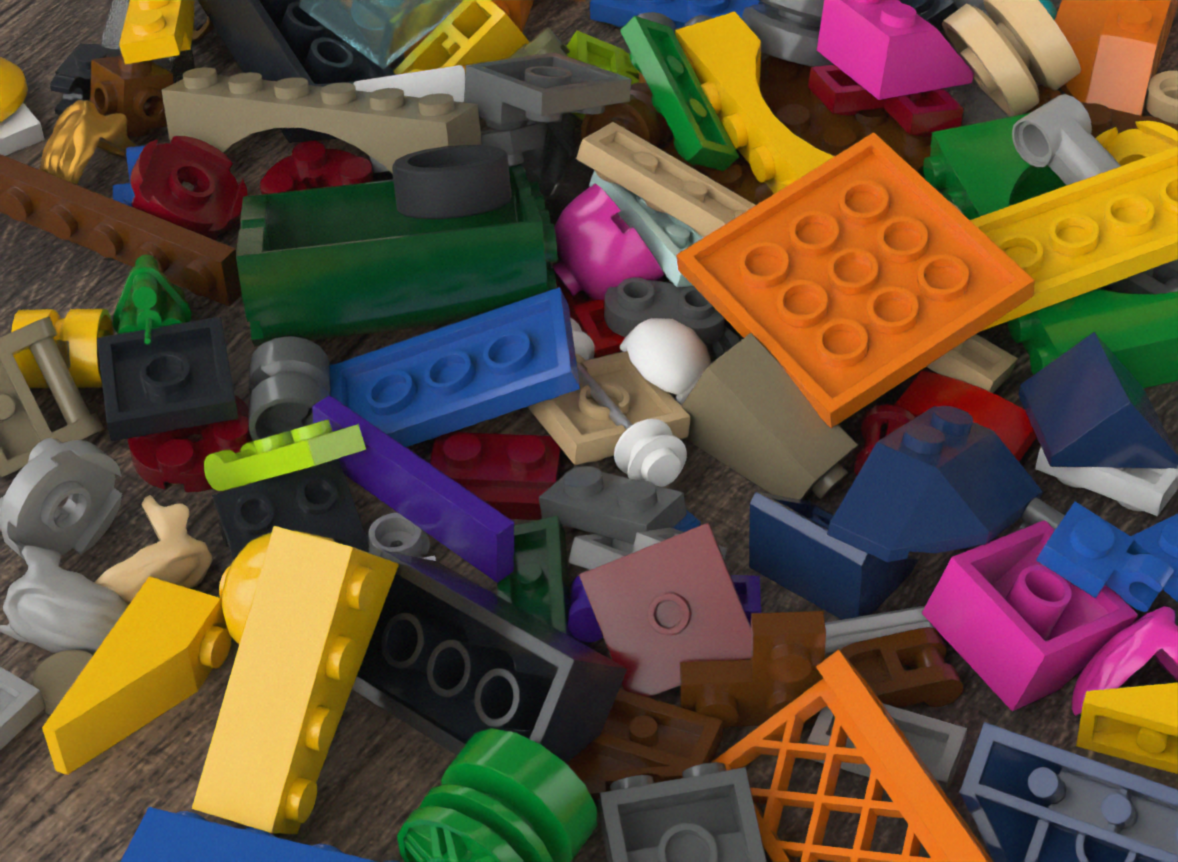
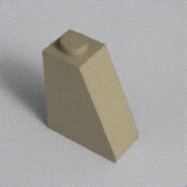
M751 333L707 366L682 404L683 409L691 416L689 435L684 439L772 495L804 500L814 492L821 500L848 475L847 470L842 464L857 447V444L838 424L830 428L821 419L781 364Z

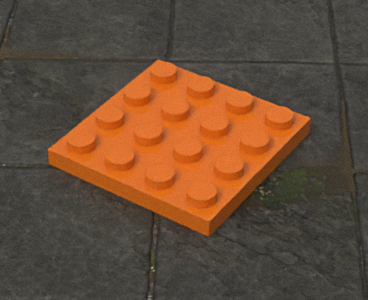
M874 132L676 255L678 271L743 338L751 333L781 364L821 419L830 428L841 423L1034 296L1035 280Z

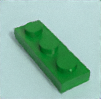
M634 16L620 32L631 51L629 53L631 63L643 75L653 94L651 96L653 106L666 119L675 137V149L685 161L692 165H702L725 171L739 158V155L716 111L700 86L701 83L672 28Z

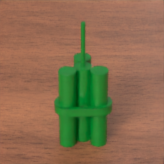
M146 254L138 257L134 268L128 274L113 313L112 324L117 334L145 330V343L150 344L152 328L190 322L191 308L185 300L184 291L178 286H173L160 271L155 257Z

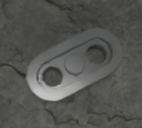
M633 277L623 280L618 287H609L605 294V323L613 332L624 337L639 323L650 318L674 319L693 329L706 346L717 342L725 333L726 319L694 286L676 287L673 283Z

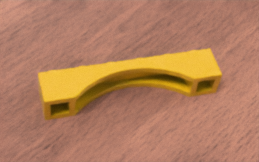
M735 11L675 30V36L734 148L738 149L750 164L755 178L761 183L765 182L774 194L835 157L815 148L793 134L774 116L762 98L759 89L761 40Z

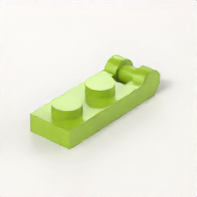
M327 419L246 443L241 447V452L238 453L226 449L212 453L204 461V472L208 483L213 489L224 491L329 462L366 450L359 424L332 431L330 421Z

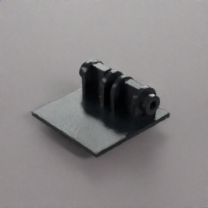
M339 458L212 495L221 521L219 522L220 532L226 548H230L233 560L249 542L262 535L271 533L274 526L332 538L336 543L369 552L368 548L370 547Z

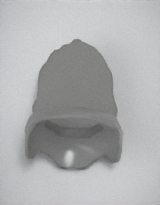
M30 545L24 546L22 555L28 565V570L25 575L14 581L8 588L3 611L9 620V624L0 625V632L20 642L33 643L52 653L65 650H82L94 655L126 610L128 604L113 590L90 581L81 573L60 568L61 554L57 550Z

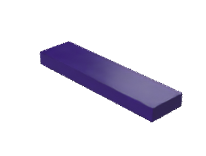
M327 396L312 406L313 424L329 419L332 431L359 424L366 450L339 458L344 475L496 583L514 571V522L335 398Z

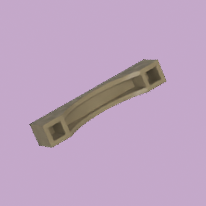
M207 67L188 70L183 73L182 80L162 89L170 142L173 136L193 137L214 146L224 154L249 142L261 131L273 128H304L330 134L358 147L383 164L393 174L392 166L395 160L410 153L444 146L482 145L478 104L456 102L450 94H430L420 98L404 96V91L398 88H384L373 92L357 91L355 85L351 83H334L321 87L309 85L308 80L305 78H286L279 81L262 80L261 74L253 72L240 73L233 76L217 75L216 69Z

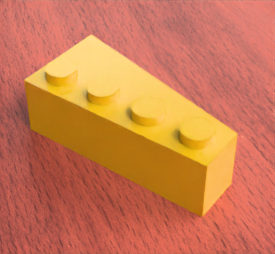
M276 526L273 527L192 809L269 833H298L301 823H304L309 818L315 805L318 777L399 566L398 563L354 547Z

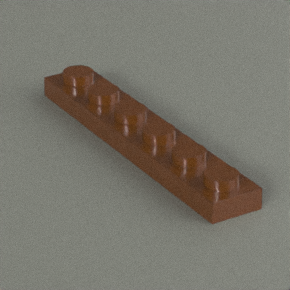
M0 154L1 213L10 216L16 221H23L50 232L60 239L69 240L96 251L103 257L113 258L132 267L135 266V261L138 257L146 254L152 255L158 261L160 271L171 283L188 289L195 295L205 296L230 307L242 295L235 248Z

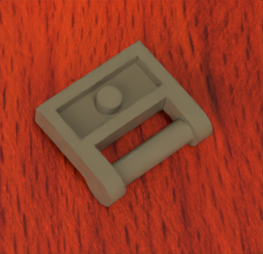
M50 317L40 319L0 337L1 479L21 470L28 463L32 449L44 439L57 438L62 443L72 440L84 441L105 430L98 414H90L53 339L58 333ZM31 350L67 426L51 433L13 356L21 351Z

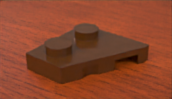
M619 689L601 735L571 759L567 765L586 785L593 800L599 799L600 793L611 791L610 785L613 782L626 777L650 775L653 777L654 783L682 779V772L696 765L712 762L723 738V720Z

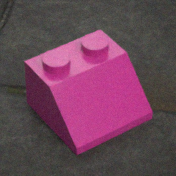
M824 0L816 51L878 100L970 84L974 72L940 31L916 14L917 12L913 7L903 4L899 0Z
M1045 520L951 557L922 611V615L1012 712L1060 690L1087 665L1102 646L1122 629L1133 624L1138 616L1115 591L1104 585L1098 596L1094 598L1036 561L1043 547L1055 531Z

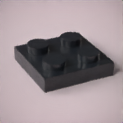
M221 317L152 328L150 344L145 343V330L97 338L106 421L111 441L238 419Z

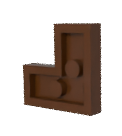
M824 611L751 613V660L680 662V707L723 720V729L738 726H760L823 679L816 666L825 660L826 628ZM820 711L805 721L804 724H815Z

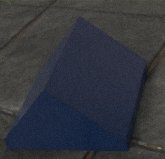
M1095 332L1020 385L1018 396L1050 467L1177 469L1178 454L1146 392Z
M755 492L750 502L749 568L841 620L872 615L912 573L918 561L908 555L907 559L883 561L827 535L830 521L834 516L829 511L810 501Z

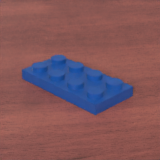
M559 287L331 365L330 396L403 446L408 447L580 389L568 302Z

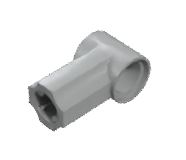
M1066 94L1057 96L1018 120L1013 126V143L1022 159L1035 167H1045L1048 165L1066 185L1121 166L1092 136L1091 119L1088 111L1080 101Z

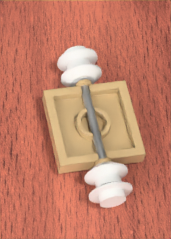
M570 318L580 389L528 406V409L574 465L597 462L614 456L616 465L622 472L628 474L630 480H646L660 487L669 485L678 477L686 462L687 450L680 439L687 438L689 435L691 416L669 392L644 379L630 361L628 351L593 359L595 347L592 339L585 332H582L579 324L574 319Z

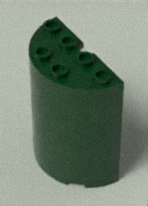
M523 165L509 166L512 197L507 205L484 214L451 219H417L401 214L397 210L394 180L244 196L236 259L247 322H250L251 340L254 347H259L263 343L281 337L292 336L310 341L454 324L556 289L554 268H551L550 262L558 261L554 225L550 224L548 209H545L543 195H540L538 181L528 182Z

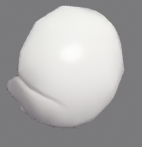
M650 318L643 321L625 337L620 345V349L623 352L628 351L630 361L644 379L666 392L677 394L676 401L681 406L707 366L711 364L707 347L693 329L674 319Z

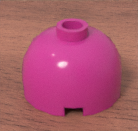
M596 183L577 196L562 211L554 226L557 255L560 260L551 267L554 268L555 275L571 296L576 295L582 290L592 300H605V294L609 287H618L623 280L638 277L646 280L664 281V273L634 227L630 228L618 214L621 210Z

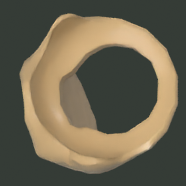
M151 495L145 497L141 505L159 542L140 549L132 557L109 568L94 583L113 590L128 605L149 576L189 589L201 583L213 558L205 542L196 540L187 533L186 524L189 517V509L186 505L177 503L163 507Z

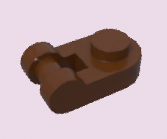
M918 628L863 640L847 645L840 650L866 679L880 701L886 705L899 708L925 702L928 706L942 707L957 700L964 689L956 668L946 664L944 661L947 653L946 646L940 633L934 628ZM908 665L914 670L904 671L902 666Z

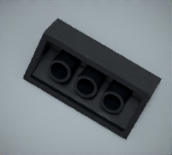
M198 0L244 73H259L262 75V80L279 81L286 78H305L308 80L309 85L324 87L334 83L353 84L355 81L396 75L345 0ZM280 128L289 143L337 139L330 134L304 128Z
M382 550L381 558L398 563L399 566L352 687L354 691L455 755L460 753L475 733L493 728L515 732L535 741L567 764L601 735L627 668L437 561Z

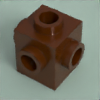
M122 54L115 57L91 59L90 102L95 104L101 115L124 114L128 120L127 136L132 137L145 136L153 128L167 127L162 89L174 84L172 72L152 60L125 65Z

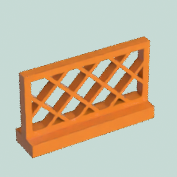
M839 649L816 666L823 679L711 762L725 764L727 771L744 768L761 754L778 756L771 788L750 787L762 845L773 862H794L790 856L800 857V862H818V860L834 862H994L866 679ZM825 706H828L835 716L829 745L799 743L804 722ZM848 737L856 748H845ZM795 758L825 761L817 794L787 791ZM842 762L866 764L870 767L871 772L864 799L834 796ZM884 789L893 802L881 801ZM757 803L766 804L764 814ZM784 806L813 809L805 843L780 841L777 831ZM830 811L861 814L853 849L822 846ZM878 816L904 818L908 823L902 855L870 851ZM921 844L931 858L919 857Z

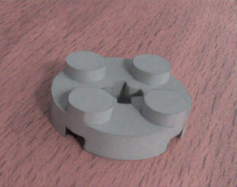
M51 437L39 442L32 449L28 463L14 478L6 494L0 498V530L4 542L23 559L22 550L24 546L29 545L45 549L51 548L57 550L61 555L67 553L72 548L80 555L93 547L105 534L119 510L122 493L114 488L115 474L122 477L118 464L97 446L87 441L72 440L62 443L57 438ZM68 497V500L65 503V505L62 508L59 507L58 505L61 503V501Z

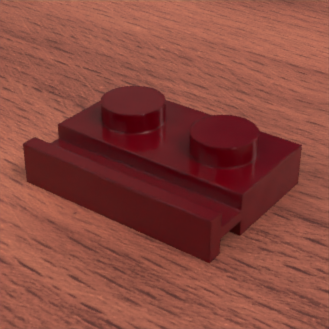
M450 432L434 439L430 464L509 519L541 520L539 496L559 481L563 450L551 436Z

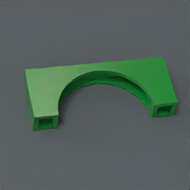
M1029 113L932 132L930 157H925L923 162L925 180L948 201L956 205L969 220L1067 186L1048 165L1045 167L1032 166L1023 160L1017 152L1012 139V129L1018 120ZM1095 289L1007 321L1012 339L1016 343H1022L1030 357L1033 375L1095 332L1143 388L1178 381V291L1161 294H1127Z

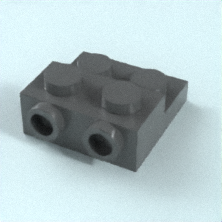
M555 52L466 65L464 103L478 104L479 117L487 120L486 125L488 127L498 130H512L520 128L522 121L534 120L545 123H558L565 120V114L576 112L581 114H601L605 112L606 105L630 102L631 78Z
M705 763L684 770L682 772V779L654 783V779L650 775L631 776L613 782L610 785L611 791L599 794L598 814L608 862H766L746 767L726 771L725 764Z

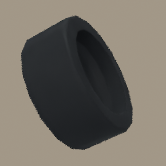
M456 145L425 149L396 159L392 166L397 210L407 217L417 219H451L480 215L507 205L512 197L508 154L499 147Z

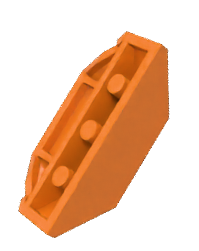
M1062 0L1054 21L1071 45L1081 68V72L1060 87L1062 91L1080 102L1101 104L1110 109L1143 116L1146 108L1148 84L1150 79L1157 73L1176 14L1178 0Z

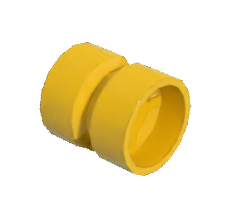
M53 309L17 311L14 316L11 332L40 319L50 317L58 333L53 339L77 388L103 387L97 338L114 335L112 318L108 309H70L65 318H61L58 312ZM30 349L13 355L29 388H49Z

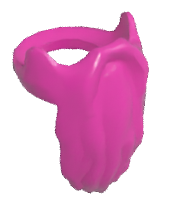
M1164 606L1145 614L1133 624L1114 635L1097 651L1076 681L1071 708L1075 716L1082 712L1083 701L1087 691L1119 688L1152 657L1178 681V626L1175 624V611L1172 608Z

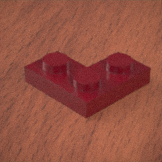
M835 65L811 67L808 88L832 113L851 116L858 114L860 110L884 108L909 135L921 137L932 136V132L961 126L964 108L943 88L878 100Z

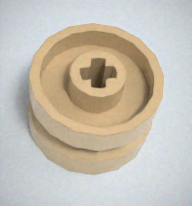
M983 0L989 17L979 8L966 3L942 22L945 34L954 50L974 72V81L1007 117L1025 114L1039 103V91L1034 78L1044 87L1056 91L1081 72L1079 61L1071 45L1039 0Z

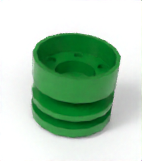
M491 728L477 732L471 737L442 776L441 786L431 788L418 809H415L404 822L397 834L399 852L404 862H571L598 825L597 807L586 785L564 761L544 746L515 732Z

